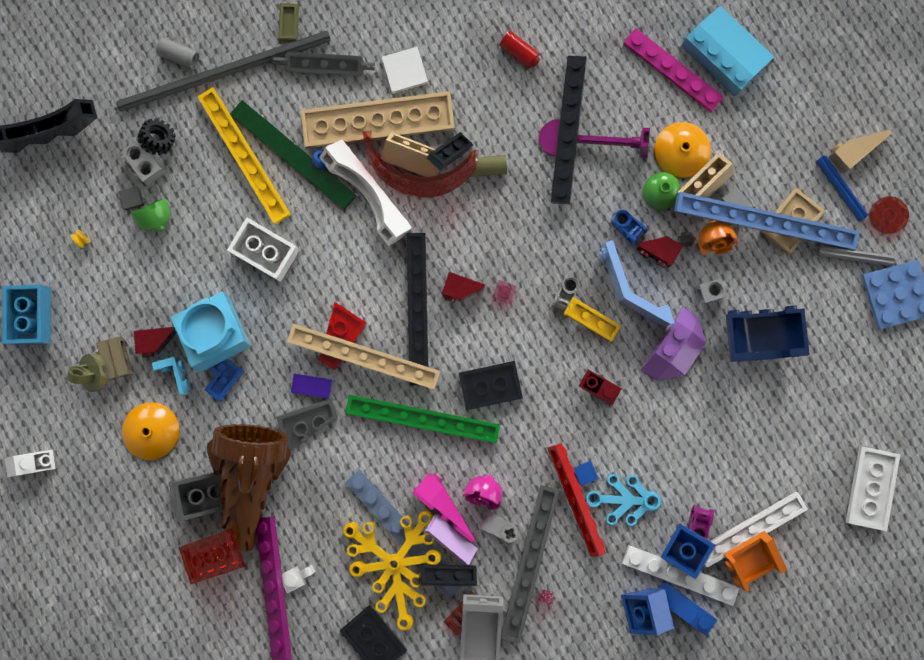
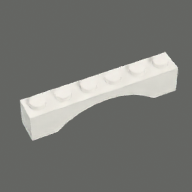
M340 140L325 147L319 157L320 160L324 162L331 173L349 181L365 196L375 214L377 232L386 244L390 246L404 238L412 227L346 143Z

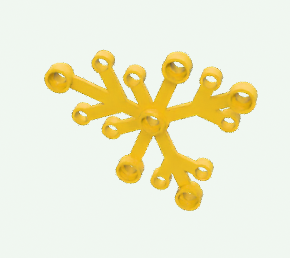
M424 510L419 514V522L414 529H412L413 519L411 516L406 515L401 518L400 524L404 528L406 541L397 554L390 555L376 544L375 524L371 521L366 522L362 527L367 537L360 533V527L355 522H349L343 528L345 537L354 538L362 544L350 545L347 548L349 556L354 557L359 553L372 551L384 560L368 564L358 560L350 565L349 571L353 577L358 578L365 574V572L386 569L380 579L372 585V589L376 593H381L385 589L386 582L391 575L393 576L394 583L383 599L376 603L375 608L379 613L385 612L388 609L389 602L396 594L399 611L397 626L402 631L409 630L414 623L413 617L407 613L404 593L413 599L414 605L417 607H422L426 603V597L404 583L401 579V574L410 580L413 587H419V584L413 581L415 577L419 578V574H415L406 566L423 563L437 565L442 558L440 551L437 549H430L425 555L404 558L412 545L421 543L430 545L435 541L432 538V541L428 542L426 540L427 533L420 535L434 516V513L430 510ZM423 515L428 516V522L423 521ZM405 518L409 519V525L404 524ZM367 524L371 525V531L366 529ZM349 527L353 529V534L348 533ZM351 547L356 548L355 554L351 552ZM434 555L435 561H431L429 556ZM396 561L397 567H393L391 562ZM355 566L360 569L359 573L354 571ZM376 583L381 584V590L376 588ZM418 597L423 599L422 604L417 602ZM379 603H383L385 609H381ZM401 620H405L407 626H403Z

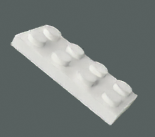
M859 446L846 523L887 531L901 454Z

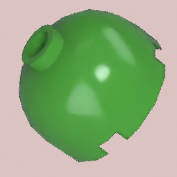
M658 172L650 176L645 182L642 189L643 198L646 204L655 210H668L675 205L677 192L681 189V185L674 175L667 172Z
M163 198L132 212L130 215L141 229L146 231L154 229L155 232L166 228L164 224L169 221L171 210L167 200Z

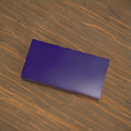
M294 374L291 393L329 399L332 379Z

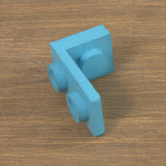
M172 357L152 363L153 370L160 371L161 373L174 370L179 394L183 396L188 395L187 390L190 389L188 380L184 379L183 371H185V365L180 358Z

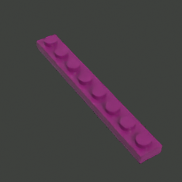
M275 516L260 517L256 530L272 660H292Z

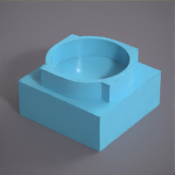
M223 291L210 298L207 297L171 317L190 366L199 373L251 347L230 297Z

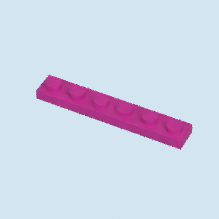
M635 28L624 41L623 45L708 111L712 112L723 99V95Z

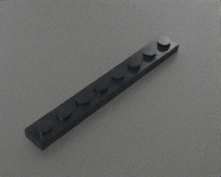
M586 56L567 57L551 203L570 205L587 63Z
M406 233L409 361L429 367L426 233ZM409 382V385H410V386H421V385H418V384Z

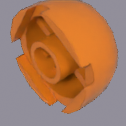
M710 221L701 229L698 235V246L700 253L703 255L711 251H716L714 255L724 254L733 249L732 245L736 244L737 246L738 244L735 230L728 223Z

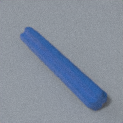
M824 155L816 161L857 220L865 219L868 213L828 157Z

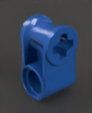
M619 210L611 218L613 227L633 245H636L640 236L648 231L644 224L626 210ZM618 215L625 218L624 224H620L617 221Z

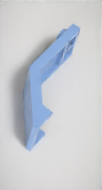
M613 240L605 242L600 248L599 257L601 262L606 264L618 302L662 327L673 324L674 320L668 305L657 307L630 292Z

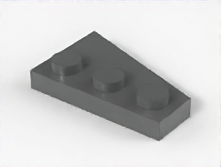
M330 398L279 415L276 419L280 431L288 437L287 447L290 451H293L297 446L337 418L338 414L333 400Z

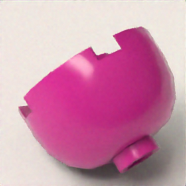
M484 474L483 476L472 478L467 483L463 497L465 496V500L477 506H480V504L490 505L489 509L497 510L500 508L503 493L499 483L494 480L495 478Z

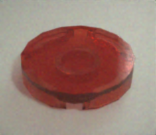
M886 196L880 198L873 203L869 211L871 225L883 234L897 233L906 227L909 221L907 205L897 197Z

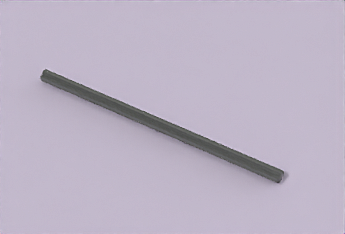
M323 31L118 100L116 105L119 111H125L273 61V57H285L286 52H300L330 42L331 38L328 31Z

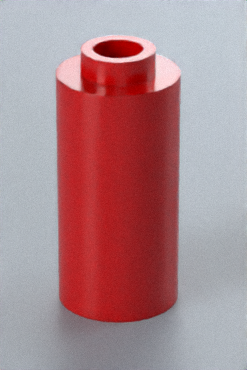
M511 30L502 38L499 44L502 49L528 69L531 66L533 68L536 67L540 61V53Z

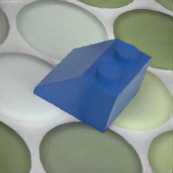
M679 523L660 558L697 579L716 544Z
M650 588L621 595L631 634L658 636L674 629L665 589Z

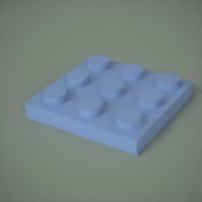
M919 260L861 275L878 330L924 318V276Z

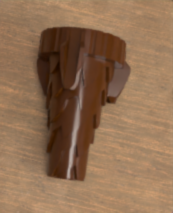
M250 424L223 425L215 428L213 439L207 443V454L214 475L221 474L219 492H222L221 508L223 510L221 529H224L223 549L226 551H251L254 548L256 527L258 526L261 511L265 509L267 490L271 489L272 479H278L291 456V451L287 447L288 437L279 430Z

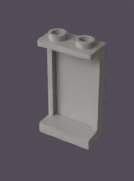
M463 594L460 660L500 659L503 597Z

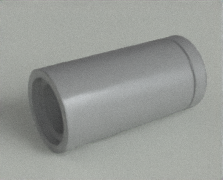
M164 37L157 44L156 54L192 70L196 67L200 57L198 51Z

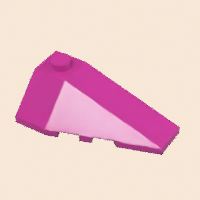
M428 473L412 494L431 510L436 509L443 520L448 523L451 522L452 526L460 534L473 543L475 537L445 486L441 483L443 479L436 473H433V475Z

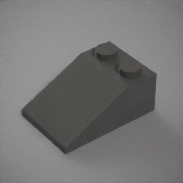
M213 472L169 482L176 520L184 521L222 511V492H219L221 474L214 475Z

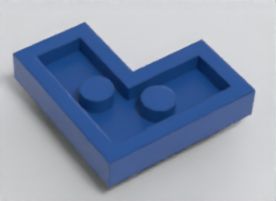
M226 359L208 368L216 375L204 390L221 402L244 373V370L230 359Z

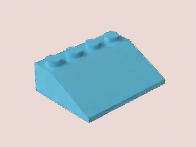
M721 6L703 20L682 43V46L734 96L774 58L765 47Z

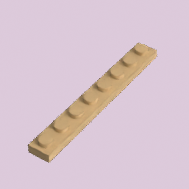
M296 324L292 325L287 340L289 343L434 390L441 372Z

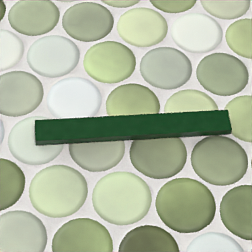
M243 100L230 113L232 117L343 210L354 200L356 194L326 169L316 168L308 154Z

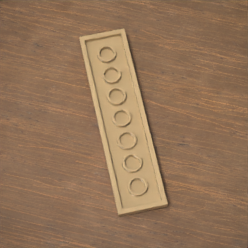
M450 91L301 110L306 149L329 146L340 140L347 144L387 139L391 132L400 136H411L455 130Z

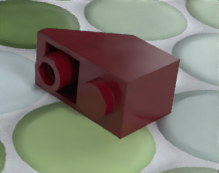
M665 236L641 242L636 249L639 250L641 256L645 258L651 257L656 260L655 263L658 266L669 268L673 265L683 245Z
M587 369L578 385L581 389L609 406L614 404L622 390L619 386Z

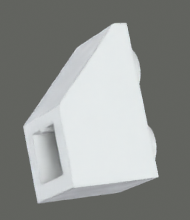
M53 450L5 458L7 477L55 469Z

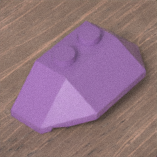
M682 307L674 318V323L669 326L641 370L655 380L685 375L706 344L699 317Z

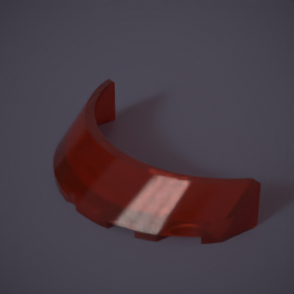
M366 130L362 132L365 151L375 172L390 187L409 196L415 195L420 198H430L447 194L466 182L477 167L479 150L475 149L472 150L470 155L460 165L446 173L431 177L408 175L392 168L381 159L382 155L375 151L371 145L372 131Z

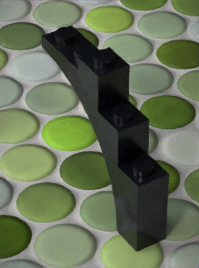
M74 99L66 106L44 116L18 123L0 125L1 153H18L29 144H48L57 136L77 135L98 118L93 100Z

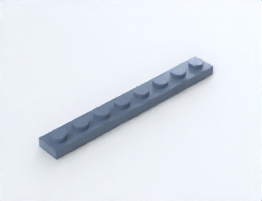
M359 469L345 482L346 485L402 546L406 541L404 528L400 524L403 516ZM404 519V524L409 525V523ZM425 543L415 544L411 546L408 554L411 557L425 555L431 548ZM434 555L429 556L431 561H435ZM441 560L437 565L446 564ZM462 586L438 587L450 599Z

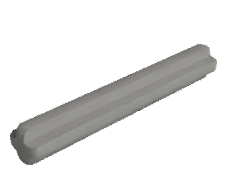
M823 245L818 248L819 256L893 266L895 263V257L891 255Z

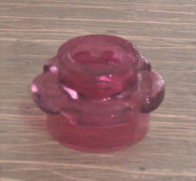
M542 589L541 593H537L539 595L538 601L553 604L554 599H556L552 591Z

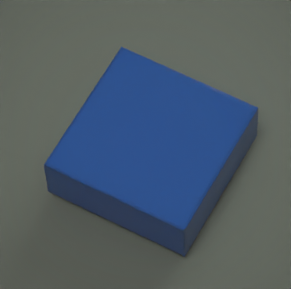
M591 461L574 467L575 475L581 486L599 479Z

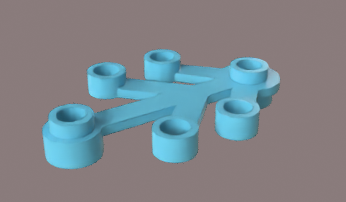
M610 474L607 477V482L609 485L614 486L622 496L600 495L596 491H589L585 497L586 502L591 507H597L600 503L621 504L613 513L606 515V522L610 525H615L618 519L632 505L641 506L633 514L626 515L625 522L629 526H634L647 510L655 511L661 505L660 496L655 492H648L639 483L635 475H629L626 478V483L634 487L642 497L633 496L615 474ZM612 476L616 477V482L614 484L610 483V478ZM631 477L636 479L634 484L629 483ZM591 495L597 497L595 502L590 501ZM654 498V503L649 505L648 499ZM611 515L615 516V521L612 523L608 521ZM630 516H633L635 519L633 523L628 522Z

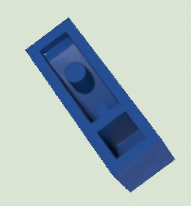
M664 580L659 589H665L669 609L707 636L717 622V619Z

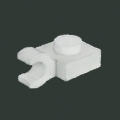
M312 565L301 571L296 566L282 574L283 586L287 594L306 584L304 578L315 572Z

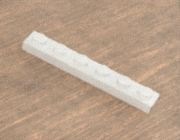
M792 493L712 539L711 542L716 545L705 567H709L725 558V552L763 531L768 533L807 511L808 508L799 493Z
M628 545L622 561L624 565L732 606L739 591L736 585L702 572L697 579H694L659 556Z

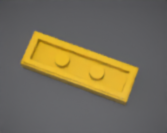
M573 297L564 312L565 316L610 342L613 341L621 327L618 323Z

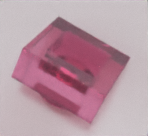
M499 280L492 298L510 304L517 286Z

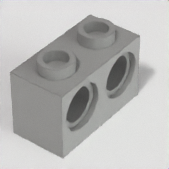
M136 140L121 151L125 157L122 160L128 168L132 167L136 172L133 175L139 183L143 182L149 186L163 176L166 171L155 156L152 155V152H146L147 148L142 149V143H138V140ZM140 153V157L134 160L135 154ZM151 167V172L145 175V170Z

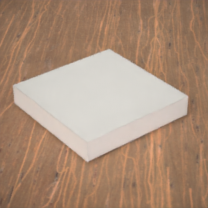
M418 47L382 57L392 94L428 84Z

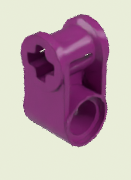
M694 504L691 509L688 528L692 531L699 529L701 536L708 539L714 518V510L702 509Z

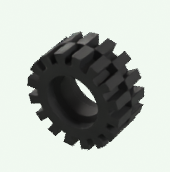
M151 118L142 124L137 138H139L138 143H142V149L146 147V152L152 151V155H155L157 152L158 156H161L162 153L165 155L170 151L175 142L176 134L173 133V128L169 129L170 124L167 123L165 125V121L161 120V122H158L156 118L154 121ZM151 134H156L160 136L163 140H157L153 138Z

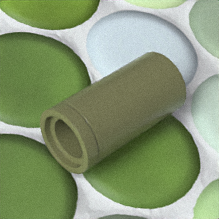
M506 155L468 158L469 177L507 174Z

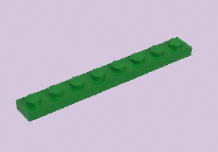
M349 395L345 414L497 443L500 424L354 395Z

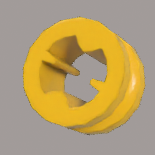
M79 229L76 231V234L70 235L80 248H84L85 243H90L85 234Z

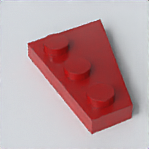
M334 302L326 334L354 343L367 322ZM320 353L318 359L333 370H336L342 361Z

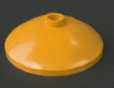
M679 122L671 124L661 131L655 142L654 154L658 165L664 172L670 173L677 178H689L695 176L709 162L711 146L707 135L699 127L691 123ZM683 144L688 146L687 150L683 149Z
M159 403L138 405L128 413L122 425L124 445L131 454L143 460H157L168 455L174 449L179 439L180 427L177 417L168 407ZM146 428L149 429L148 435H145L144 430Z

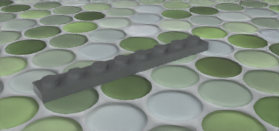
M544 485L539 487L501 639L520 644L560 491L558 489Z

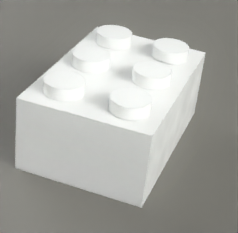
M246 218L227 251L281 282L300 249L253 220Z

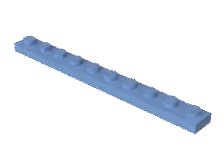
M684 192L677 193L674 212L851 250H856L860 232Z

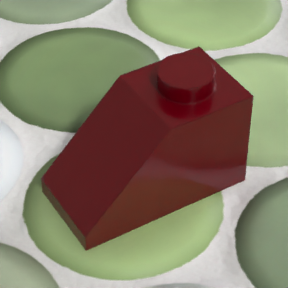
M449 272L441 294L445 296L444 300L455 303L457 300L460 302L483 291L485 284Z
M175 327L134 331L135 354L142 355V358L154 357V353H161L177 333Z

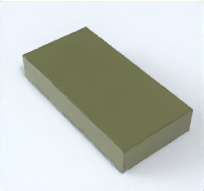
M280 3L278 40L296 41L298 40L299 4Z

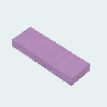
M439 515L433 516L425 532L464 565H469L477 548Z

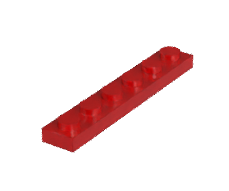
M562 443L548 447V452L590 556L597 557L606 554L604 542L597 532L596 522L592 519L589 505L582 495V487L577 482L575 470L568 460L567 450L563 447Z

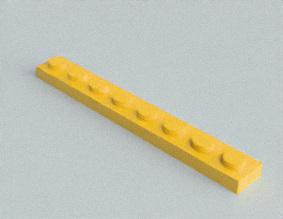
M212 87L197 96L273 223L277 224L289 217L291 213L215 88Z

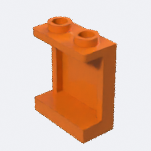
M765 531L724 553L727 560L725 565L730 573L733 572L734 577L732 579L738 588L741 587L746 593L750 591L747 584L776 569L782 574L787 571L773 538Z

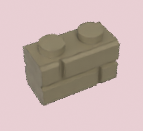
M114 337L96 343L95 353L100 355L105 362V366L102 367L103 372L107 373V380L112 381L133 375L124 338Z

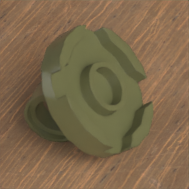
M97 353L85 354L81 358L79 365L69 368L67 380L74 384H82L89 392H97L104 389L107 382V373L103 372L102 367L105 366L104 360Z

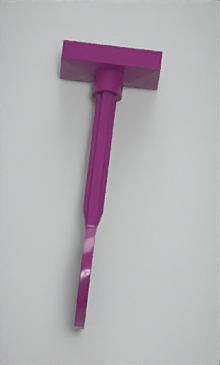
M560 119L551 120L540 131L539 144L548 155L556 156ZM642 127L640 137L632 138L578 135L577 143L629 146L639 149L640 158H648L650 128Z

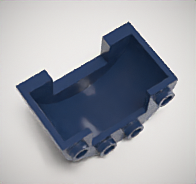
M797 305L786 306L785 310L779 312L763 309L759 310V313L752 314V310L741 312L740 310L728 311L726 325L730 362L810 355L805 308L797 309Z

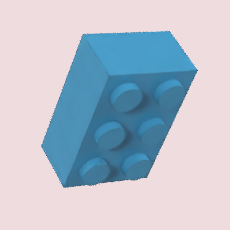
M44 285L2 286V344H51V287Z

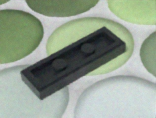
M459 132L429 153L427 159L441 171L469 151L474 144Z
M420 564L419 586H477V568L474 565Z

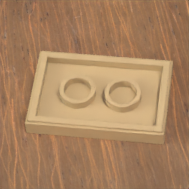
M796 187L775 211V213L816 222L825 212L823 208ZM759 231L788 255H791L802 241V239Z

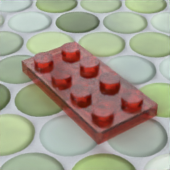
M233 528L178 547L190 584L245 567Z

